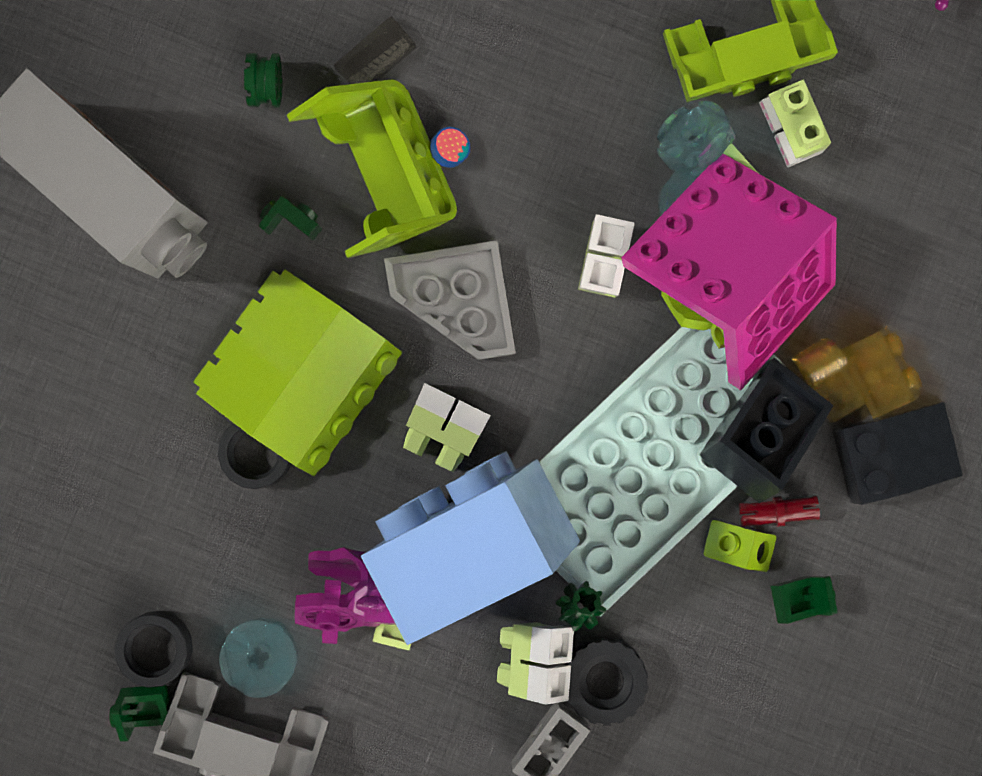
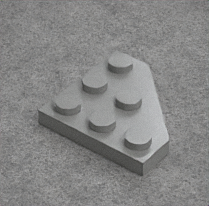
M497 240L384 259L390 297L477 360L516 354Z

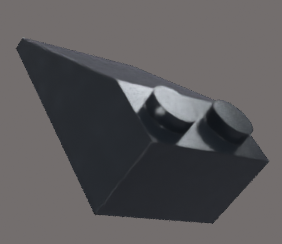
M773 358L719 424L699 456L755 501L761 503L783 490L834 405L776 358Z
M944 402L832 429L851 503L859 505L873 503L963 476Z

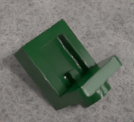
M283 196L277 202L271 200L259 216L262 221L258 227L268 235L273 232L283 218L311 240H314L322 230L315 222L319 215L302 202L297 207L294 206Z
M803 576L770 586L778 624H789L816 615L830 616L838 612L835 601L836 594L830 576Z
M166 684L158 687L139 686L121 688L116 702L111 706L109 712L110 724L113 728H116L120 742L129 741L134 727L163 725L172 704Z

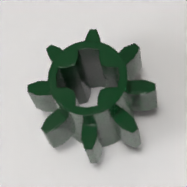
M585 581L578 589L573 583L568 584L563 589L566 596H561L555 601V604L561 607V616L558 620H565L571 624L572 631L574 632L581 628L583 623L588 629H592L598 624L595 616H600L606 612V608L601 606L600 597L603 594L602 591L596 592L593 588H590L589 581ZM581 603L584 608L580 609L577 604Z

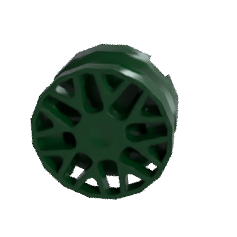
M247 53L245 63H250V66L244 69V90L251 94V96H246L247 106L259 107L260 104H268L271 99L273 108H279L283 92L282 63L279 53H272L270 60L268 57H260L258 53Z

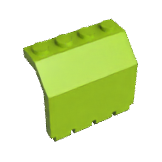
M284 270L281 275L272 271L258 290V293L264 296L262 302L259 303L255 299L250 301L235 322L242 327V330L237 334L230 329L213 353L220 359L217 365L208 360L193 382L200 387L196 393L200 398L251 437L294 466L315 477L317 472L327 464L330 454L339 441L349 433L354 420L363 407L371 402L376 389L385 376L393 371L397 359L402 352L342 307L287 270Z

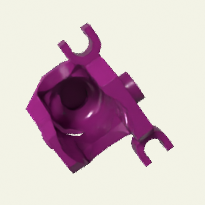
M343 547L331 551L317 550L309 553L308 570L316 576H326L336 580L325 579L324 593L296 595L295 624L322 630V643L337 644L338 631L347 632L356 627H377L380 624L396 625L361 558V555L365 552ZM341 582L352 586L354 590L347 594H341Z

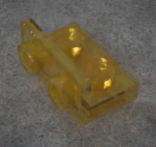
M887 326L839 350L873 419L915 401L921 394L919 390L922 387L921 379L913 366L907 367L901 355L905 352L902 341L896 332L890 333Z

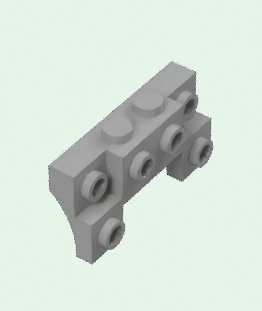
M184 672L181 675L174 699L160 730L153 751L154 754L197 767L199 772L205 776H311L330 718L293 707L284 735L212 713L221 683L188 672Z

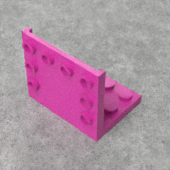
M720 153L621 258L623 267L723 329L728 382L742 390L835 286L837 218L727 155Z

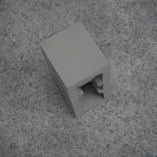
M562 702L553 703L512 759V772L518 776H558L590 733L588 722Z

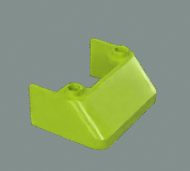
M391 79L326 87L287 114L289 122L316 118L325 138L335 144L349 143L377 211L370 213L364 219L363 227L366 239L345 250L347 258L389 248L436 228L456 216L457 206L440 164L434 160L431 154V143L408 90L400 82Z

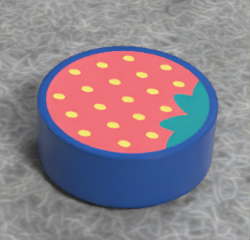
M446 127L433 137L430 151L438 164L452 168L460 165L468 157L470 142L466 134L460 129Z

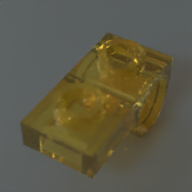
M827 337L823 338L791 357L806 383L834 405L827 416L830 423L838 421L867 403L847 371L848 364L843 353L833 340Z

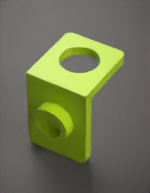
M712 520L703 554L705 557L744 569L767 572L776 542V535ZM764 542V554L758 561L757 552L760 545Z

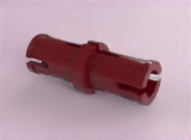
M814 495L812 497L783 500L782 496L773 497V501L739 503V513L743 515L740 518L741 526L743 528L746 526L776 523V526L780 527L785 526L786 522L819 520L820 509L814 508L819 504L818 498Z

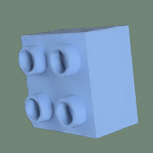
M507 451L446 484L445 486L453 502L448 503L440 486L375 521L384 541L361 555V558L407 645L552 575L578 545L580 539L538 459L516 469Z

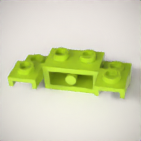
M771 0L778 23L715 41L711 46L701 19L696 20L693 24L670 30V28L664 30V40L673 69H677L686 102L717 93L722 95L732 92L734 97L744 95L755 90V84L769 81L770 86L790 80L792 78L791 74L796 69L833 59L838 51L832 32L822 18L815 0Z

